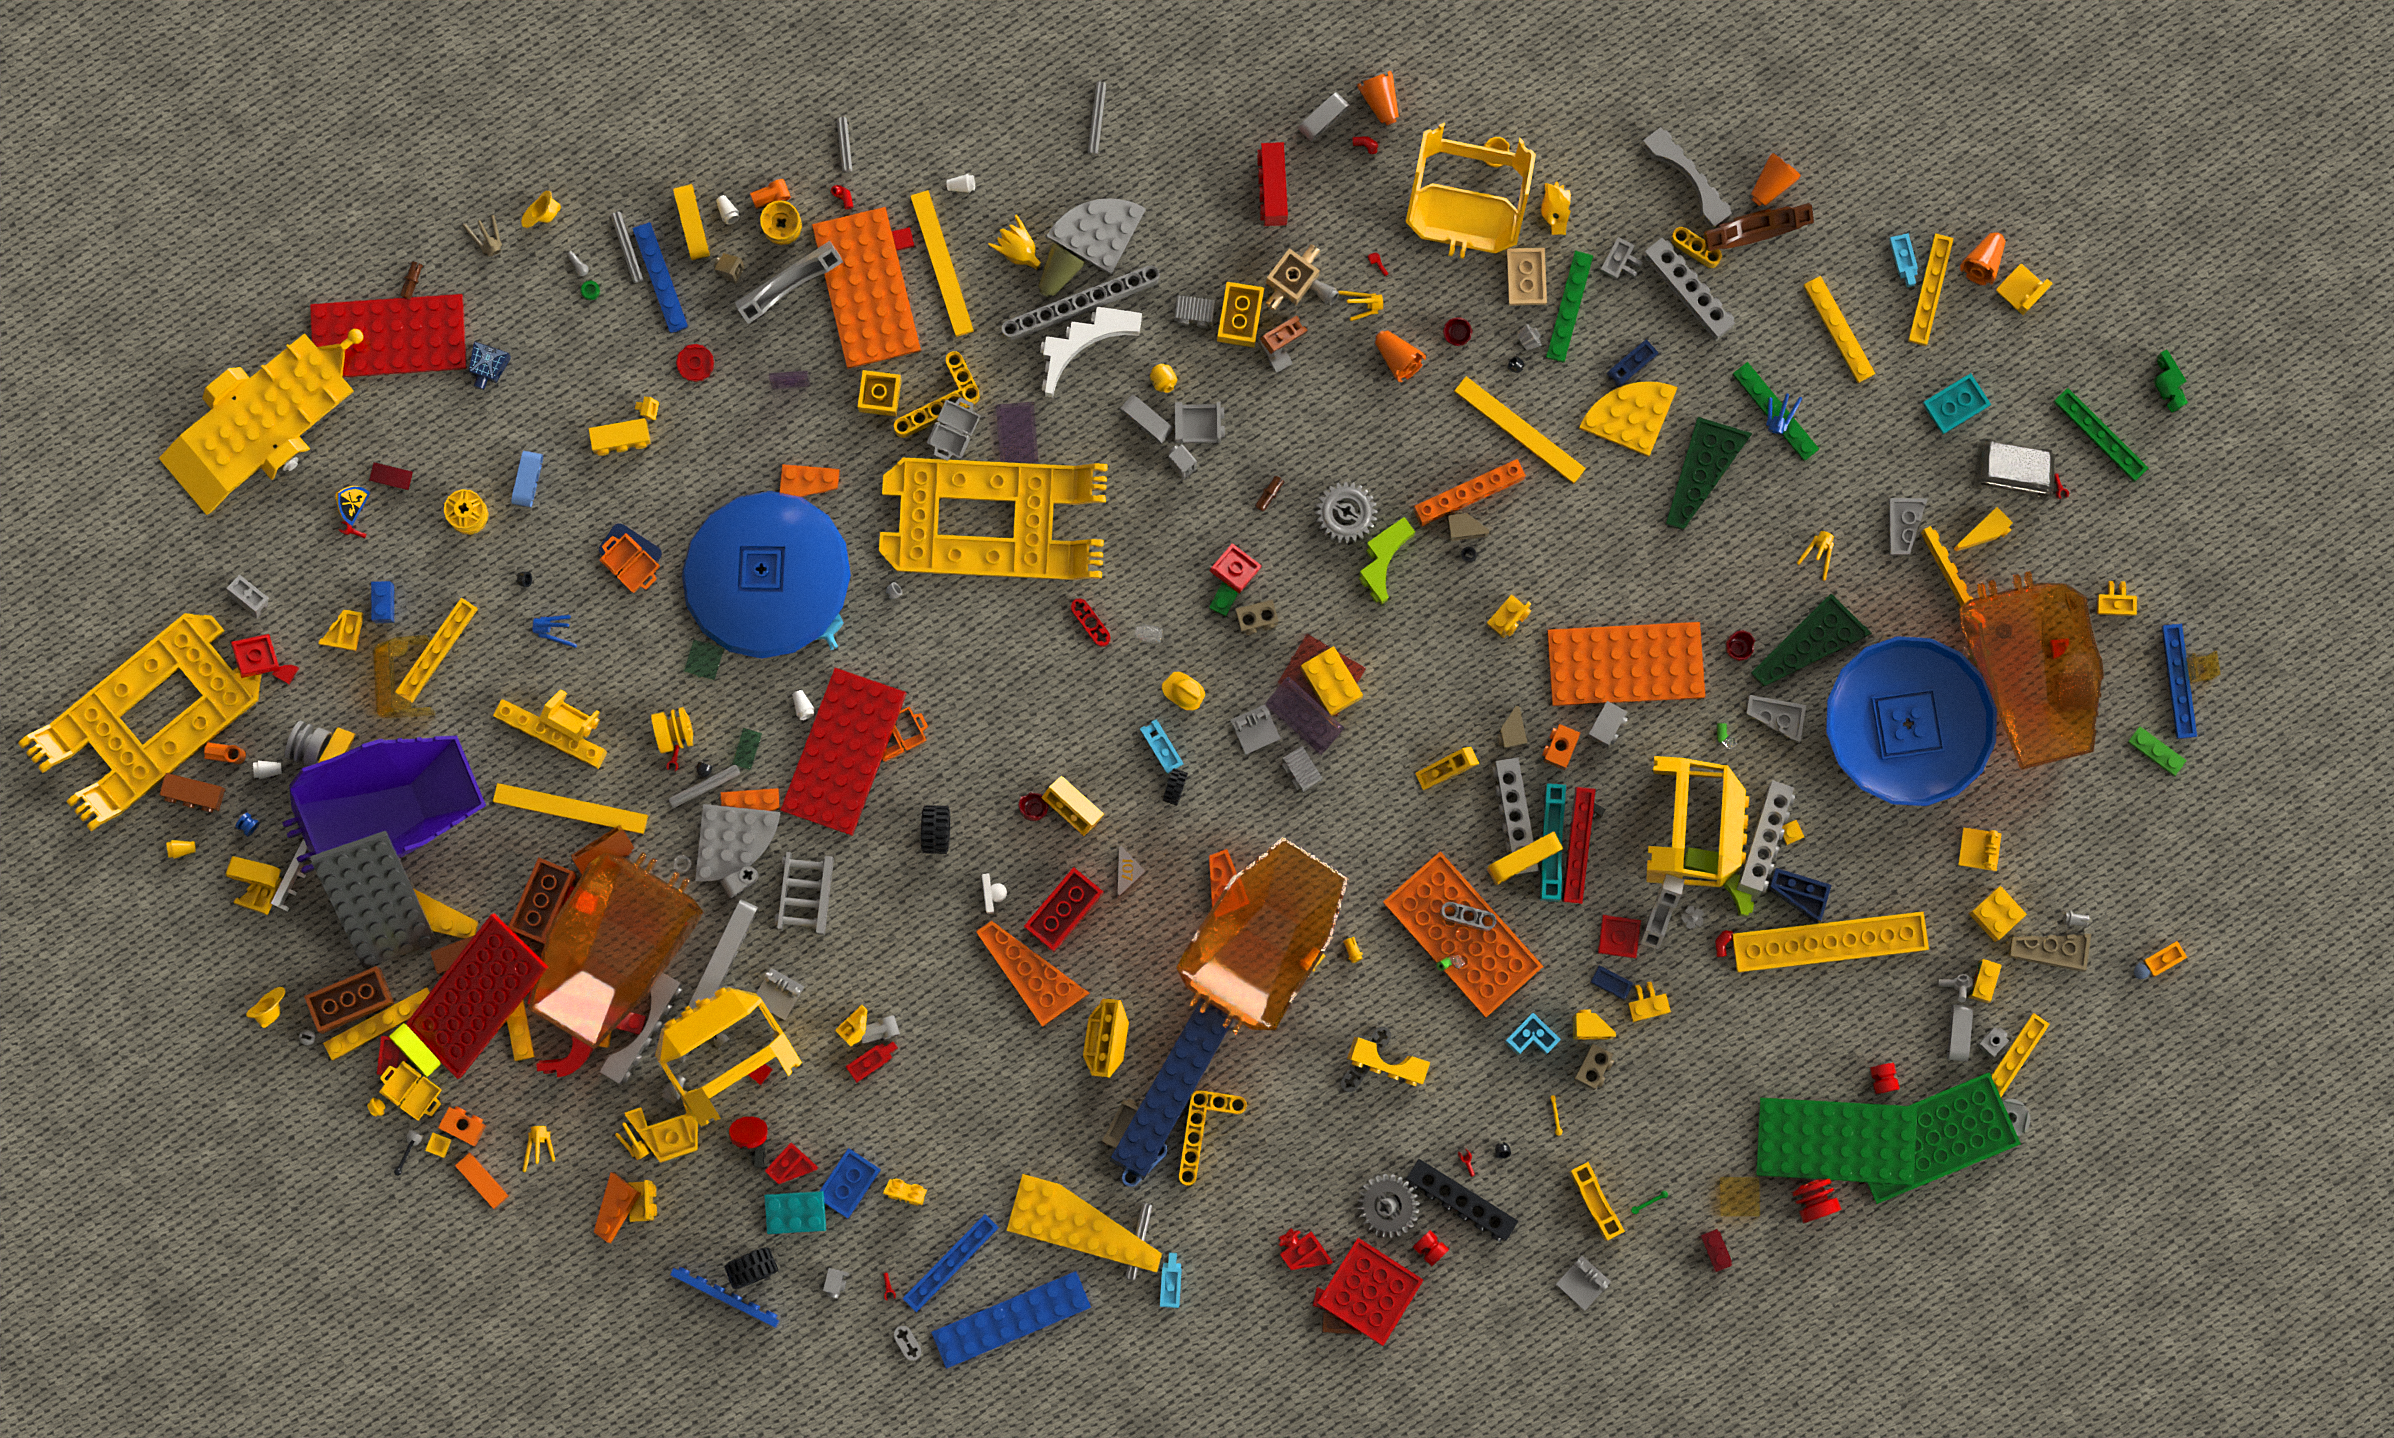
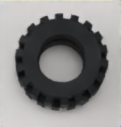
M924 805L921 817V850L926 854H947L950 841V809L948 806Z
M768 1247L738 1257L724 1266L733 1289L743 1288L765 1279L778 1271L772 1252Z

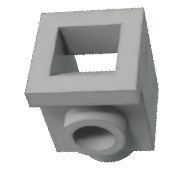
M1994 1027L1977 1046L1990 1058H1993L2009 1041L2006 1038L2008 1034L2003 1029H1996ZM1994 1037L1999 1040L1998 1044L1993 1043Z
M832 1268L828 1269L823 1291L827 1292V1296L838 1299L840 1291L844 1292L847 1280L843 1279L844 1276L848 1277V1272Z

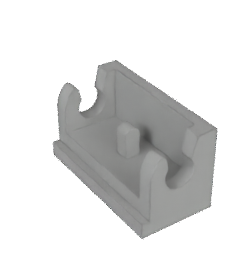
M238 575L226 588L228 596L256 618L261 615V610L268 606L269 598L241 575Z

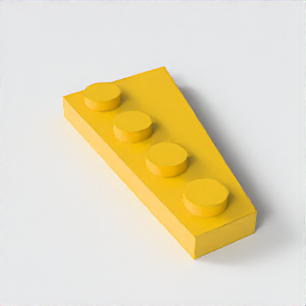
M414 889L433 932L463 939L476 934L478 921Z

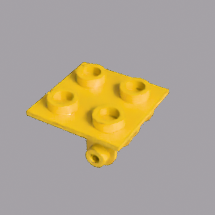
M1963 827L1958 865L1997 871L2002 833H1997L1995 830L1984 831Z
M890 1179L883 1194L888 1195V1198L895 1200L899 1198V1201L905 1200V1203L909 1201V1204L918 1206L923 1205L927 1190L918 1184L909 1185L901 1179Z

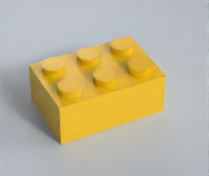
M1232 282L1226 283L1217 342L1255 348L1264 294L1263 287Z
M1334 646L1301 665L1300 670L1329 718L1363 698L1361 690Z

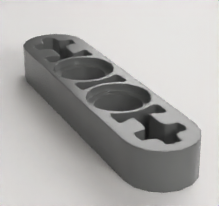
M1386 1027L1377 1028L1368 1040L1370 1042L1372 1039L1377 1041L1379 1038L1378 1031L1383 1032L1384 1030L1387 1032L1386 1037L1388 1038L1386 1040L1382 1039L1379 1043L1383 1045L1382 1048L1377 1045L1378 1055L1381 1054L1391 1038V1032ZM1351 1065L1341 1080L1342 1089L1346 1092L1355 1091L1370 1067L1366 1066V1070L1363 1073H1358L1355 1070V1066ZM1350 1071H1352L1355 1075L1361 1077L1360 1080L1355 1078V1080L1353 1081V1084L1355 1085L1354 1088L1345 1087L1346 1083L1344 1081L1346 1079L1350 1080L1353 1076L1349 1074Z

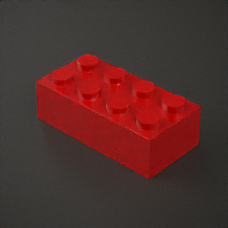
M1284 142L1261 143V149H1257V166H1261V168H1258V184H1262V186H1259V203L1263 202V204H1260V221H1264V226L1287 225L1288 207Z
M1073 867L1024 925V929L1054 953L1102 897L1104 892Z

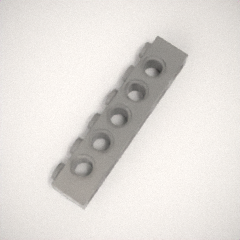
M1663 238L1659 239L1644 252V258L1713 339L1717 341L1735 325L1734 317L1730 312H1726L1722 308V303L1717 297L1714 298L1709 293L1710 289L1708 286L1697 279L1698 275L1696 272L1685 265L1686 261L1684 258L1673 251L1674 247ZM1667 256L1671 262L1664 263L1661 257ZM1676 270L1681 271L1683 276L1678 278L1673 272ZM1686 285L1694 286L1695 291L1689 292L1686 289ZM1704 299L1707 302V305L1701 306L1698 303V300ZM1716 313L1719 316V320L1711 319L1710 314Z
M1519 758L1495 761V766L1492 767L1493 778H1497L1498 785H1495L1496 796L1501 799V804H1498L1500 816H1504L1505 823H1502L1503 834H1507L1508 842H1505L1506 852L1510 854L1533 842ZM1503 776H1511L1513 783L1505 784ZM1506 795H1515L1516 802L1509 803L1506 800ZM1517 813L1520 819L1518 822H1513L1510 820L1509 815ZM1514 832H1521L1523 839L1516 841L1513 838ZM1536 863L1514 876L1537 873L1539 871L1538 864Z
M1773 780L1770 783L1736 890L1757 897L1766 891L1769 881H1766L1767 874L1771 875L1774 864L1771 863L1772 858H1776L1779 851V846L1776 845L1778 840H1781L1785 829H1782L1783 823H1787L1790 812H1787L1788 806H1792L1795 795L1792 794L1793 787ZM1774 802H1779L1782 808L1776 807ZM1768 819L1775 820L1777 825L1770 824ZM1763 836H1768L1771 842H1766ZM1758 853L1764 854L1766 859H1760ZM1752 871H1758L1761 877L1754 876Z

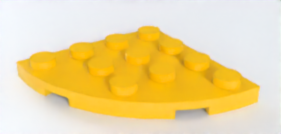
M1637 382L1619 387L1603 396L1591 407L1583 418L1579 429L1649 457L1678 387L1660 382Z

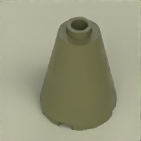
M1053 243L1038 285L1041 289L1039 292L1048 298L1050 295L1055 296L1084 266L1085 262Z

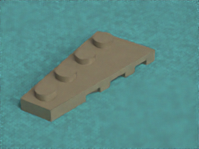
M2091 934L2013 937L2010 944L2009 958L2085 972L2087 970Z

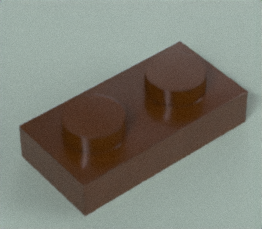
M1323 1312L1322 1333L1362 1334L1331 1313Z

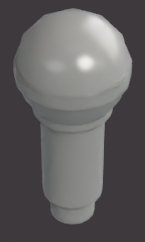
M572 251L568 252V258L575 266L577 275H587L589 271L588 266L580 262Z

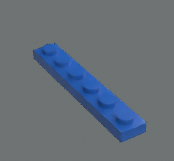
M651 223L632 228L670 333L687 328L685 316Z
M2182 624L2163 625L2161 628L2176 739L2197 737Z
M984 1214L902 1299L915 1312H918L999 1227Z
M679 1267V1269L673 1268L671 1276L777 1328L780 1320L776 1319L778 1315L768 1310L764 1313L759 1310V1305L753 1302L746 1304L741 1301V1296L732 1293L730 1296L724 1293L725 1289L716 1284L712 1287L706 1284L707 1279L698 1275L694 1278L689 1275L690 1271L683 1267Z

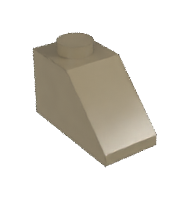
M723 253L722 257H718L714 263L716 274L734 284L737 283L745 269L741 258Z
M1456 511L1448 515L1447 522L1450 541L1488 537L1489 529L1468 513L1463 514L1462 511Z
M1515 706L1500 729V734L1497 735L1498 744L1503 746V750L1526 746L1527 744L1519 706Z

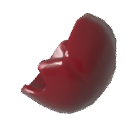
M1461 317L1450 319L1443 329L1445 340L1454 346L1465 345L1471 339L1473 332L1470 323Z
M1747 631L1734 632L1726 641L1728 656L1737 661L1748 659L1754 652L1755 639Z
M1030 792L1026 796L1020 797L1018 803L1019 811L1026 820L1038 821L1047 814L1048 803L1041 798V794Z

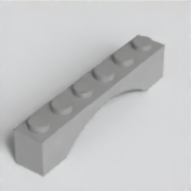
M1660 127L1644 139L1641 146L1653 160L1673 166L1689 179L1699 199L1700 217L1711 230L1716 229L1730 218L1732 214L1731 207L1719 198L1720 195L1714 187L1711 188L1708 185L1707 178L1702 173H1698L1694 162L1684 156L1683 149L1678 144H1674L1670 133Z
M828 241L736 301V307L747 324L763 315L789 291L818 275L829 272L841 264L843 260L831 241Z
M660 971L650 988L652 997L651 1010L643 1031L629 1046L609 1055L600 1073L621 1085L623 1082H628L632 1075L630 1070L633 1065L637 1066L641 1061L642 1056L640 1054L644 1048L648 1049L652 1042L650 1037L653 1032L657 1033L661 1028L662 1022L660 1021L662 1017L670 1013L673 1007L670 1004L674 998L678 999L682 993L681 983Z

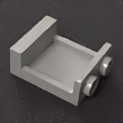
M1175 402V443H1221V437H1225V426H1221V419H1224V407H1220V402L1198 405H1182V402Z

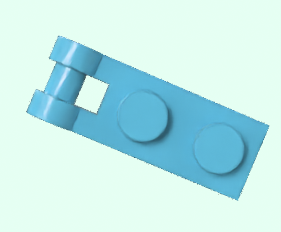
M1155 719L1149 726L1141 727L1140 731L1165 772L1169 774L1173 768L1177 769L1184 765L1159 722ZM1156 730L1158 735L1152 738L1150 733Z

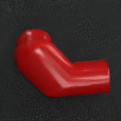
M1368 136L1352 137L1353 146H1365L1368 148L1369 154H1376L1378 152V144Z
M840 185L832 186L831 194L843 200L844 208H853L850 191Z
M1724 930L1716 938L1717 957L1727 956L1725 946L1729 941L1733 940L1734 933L1732 931Z

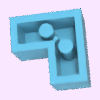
M1532 1013L1505 1043L1519 1055L1532 1042L1547 1055L1561 1039Z

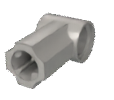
M1259 340L1268 356L1270 366L1274 367L1272 369L1275 373L1292 365V361L1285 349L1280 348L1270 354L1261 340Z
M895 1016L885 1017L876 1023L866 1025L865 1034L862 1036L863 1044L900 1035Z

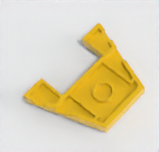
M685 1104L686 1114L651 1126H647L641 1107L625 1112L627 1119L660 1163L698 1151V1122L692 1117Z

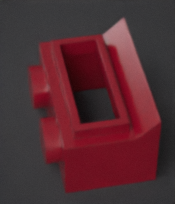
M1718 1229L1698 1236L1699 1240L1702 1239L1714 1267L1712 1269L1713 1273L1732 1265V1260Z

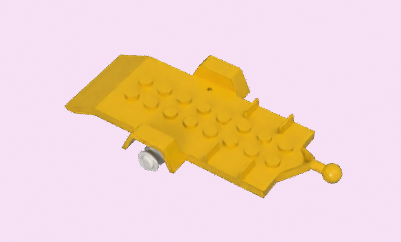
M352 329L348 333V338L341 344L316 347L304 333L291 345L287 344V348L265 366L261 365V369L252 377H249L241 367L229 368L205 388L202 399L211 410L184 431L159 459L206 515L216 509L234 489L260 468L273 480L277 470L282 465H284L283 471H291L298 465V458L292 457L297 453L310 450L300 435L354 392L342 377L345 350L352 344H359L363 340V333L358 329Z

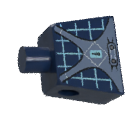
M474 341L469 366L470 374L476 377L473 386L484 390L487 381L497 383L511 359L510 354Z

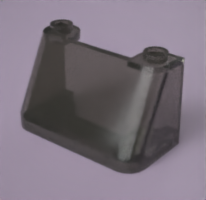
M1985 439L1978 446L1972 488L1982 490V487H1989L1991 490L1994 488L2030 494V497L2037 495L2038 500L2048 501L2053 496L2055 454L2049 449H2041L2039 451L1999 444L1995 440Z

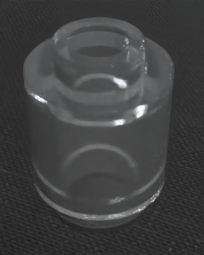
M1141 623L1140 626H1136L1134 637L1138 638L1137 642L1154 645L1156 643L1160 644L1163 629L1156 625Z

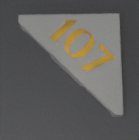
M1122 846L1119 847L1118 863L1119 896L1146 872Z

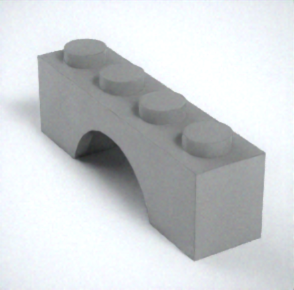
M1669 874L1665 875L1644 927L1640 944L1659 950L1672 912L1677 907L1681 897L1684 879Z

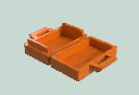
M627 533L620 539L612 536L602 546L605 554L599 559L600 562L617 576L632 593H635L640 587L646 590L657 579L654 573L660 568V565ZM615 540L616 543L608 550L607 547ZM652 576L653 578L646 585H644V583Z
M910 707L900 711L899 714L907 710L910 711L920 733L903 740L898 729L894 726L892 733L898 743L886 748L882 757L884 762L904 753V748L908 751L927 741L923 731L928 728V725L922 713L914 715ZM917 717L920 718L924 727L920 728L916 720Z

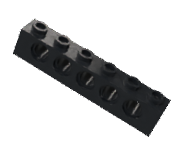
M1421 1159L1416 1161L1406 1178L1409 1181L1408 1185L1410 1187H1413L1415 1190H1418V1188L1424 1190L1426 1197L1433 1201L1435 1198L1440 1200L1442 1207L1449 1211L1452 1209L1459 1212L1458 1217L1465 1221H1468V1219L1475 1222L1474 1227L1482 1232L1485 1229L1491 1232V1237L1498 1242L1502 1240L1507 1241L1518 1223L1517 1219ZM1424 1176L1432 1177L1433 1184L1431 1186L1423 1184L1422 1179ZM1441 1186L1449 1188L1450 1193L1447 1197L1440 1195L1439 1188ZM1458 1196L1466 1199L1464 1207L1457 1206L1456 1198ZM1474 1207L1482 1209L1483 1214L1480 1218L1473 1215L1472 1210ZM1491 1217L1498 1218L1499 1226L1497 1228H1492L1489 1225Z

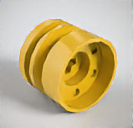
M782 200L773 201L762 210L760 217L761 227L767 239L772 243L788 245L799 237L802 230V222L798 211L792 204ZM779 221H781L782 223L785 222L784 228H782L781 226L779 227Z
M461 489L455 491L448 496L444 503L446 519L456 531L462 534L471 535L477 533L484 528L488 521L489 513L486 504L477 493L471 490ZM467 507L468 511H465L463 514L461 509H465Z
M684 707L678 709L680 717H677L675 710L672 709L671 719H667L664 712L651 714L653 729L661 754L673 751V742L677 741L681 749L684 748L683 739L686 740L688 747L693 746V729Z

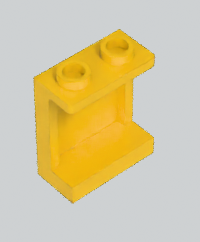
M560 689L544 705L539 720L579 742L583 737L587 738L592 729H596L600 722V719H598L600 712L596 710L591 716H588L566 704L564 700L567 693Z

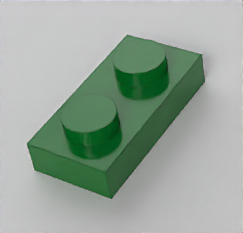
M1222 582L1209 609L1226 617L1238 593Z

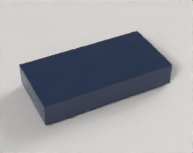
M1600 965L1590 982L1624 1001L1633 985V982Z

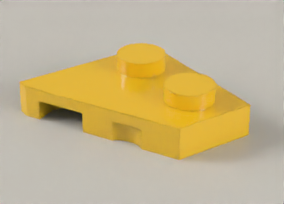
M343 610L338 616L337 621L330 626L329 631L319 640L318 644L356 651L364 614Z
M278 878L275 889L251 884L246 889L247 892L240 899L237 897L234 903L268 915L273 905L271 902L283 879Z
M860 1005L835 1030L850 1046L857 1044L865 1034L867 1009Z

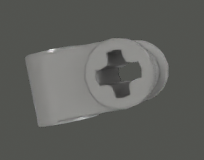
M746 866L727 876L720 883L729 898H733L737 893L740 894L757 882L759 875L756 869ZM747 871H749L750 873L753 872V874L751 875V880L744 878L747 876Z

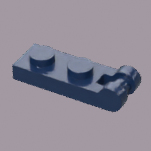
M1646 339L1606 374L1609 378L1612 377L1614 379L1615 385L1619 388L1659 353ZM1620 369L1625 373L1622 377L1617 373Z

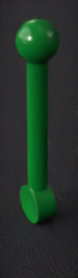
M1662 1191L1659 1196L1638 1207H1632L1631 1212L1637 1214L1644 1207L1661 1198H1667L1668 1193Z

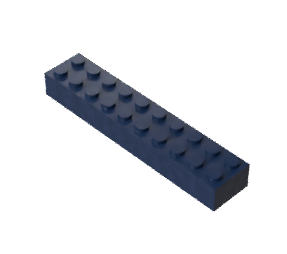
M1205 990L1112 1154L1110 1162L1142 1180L1145 1179L1236 1018L1239 1008Z

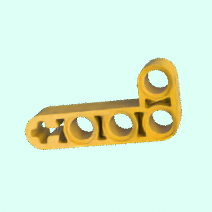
M693 184L673 188L691 260L709 257L710 253Z
M1552 832L1490 864L1486 869L1496 886L1501 884L1502 881L1510 879L1513 875L1563 850V847L1555 832Z

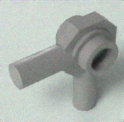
M1961 974L1954 980L1939 979V987H1954V989L1959 991L1958 1001L1965 1002L1967 992L1973 989V979L1966 974Z

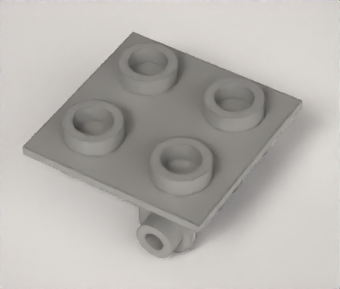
M1262 705L1230 720L1245 754H1249L1281 739L1266 705Z
M771 968L765 974L764 981L756 994L762 999L771 1013L786 1020L804 986Z
M1581 1255L1556 1285L1585 1311L1601 1292L1608 1287L1611 1281Z

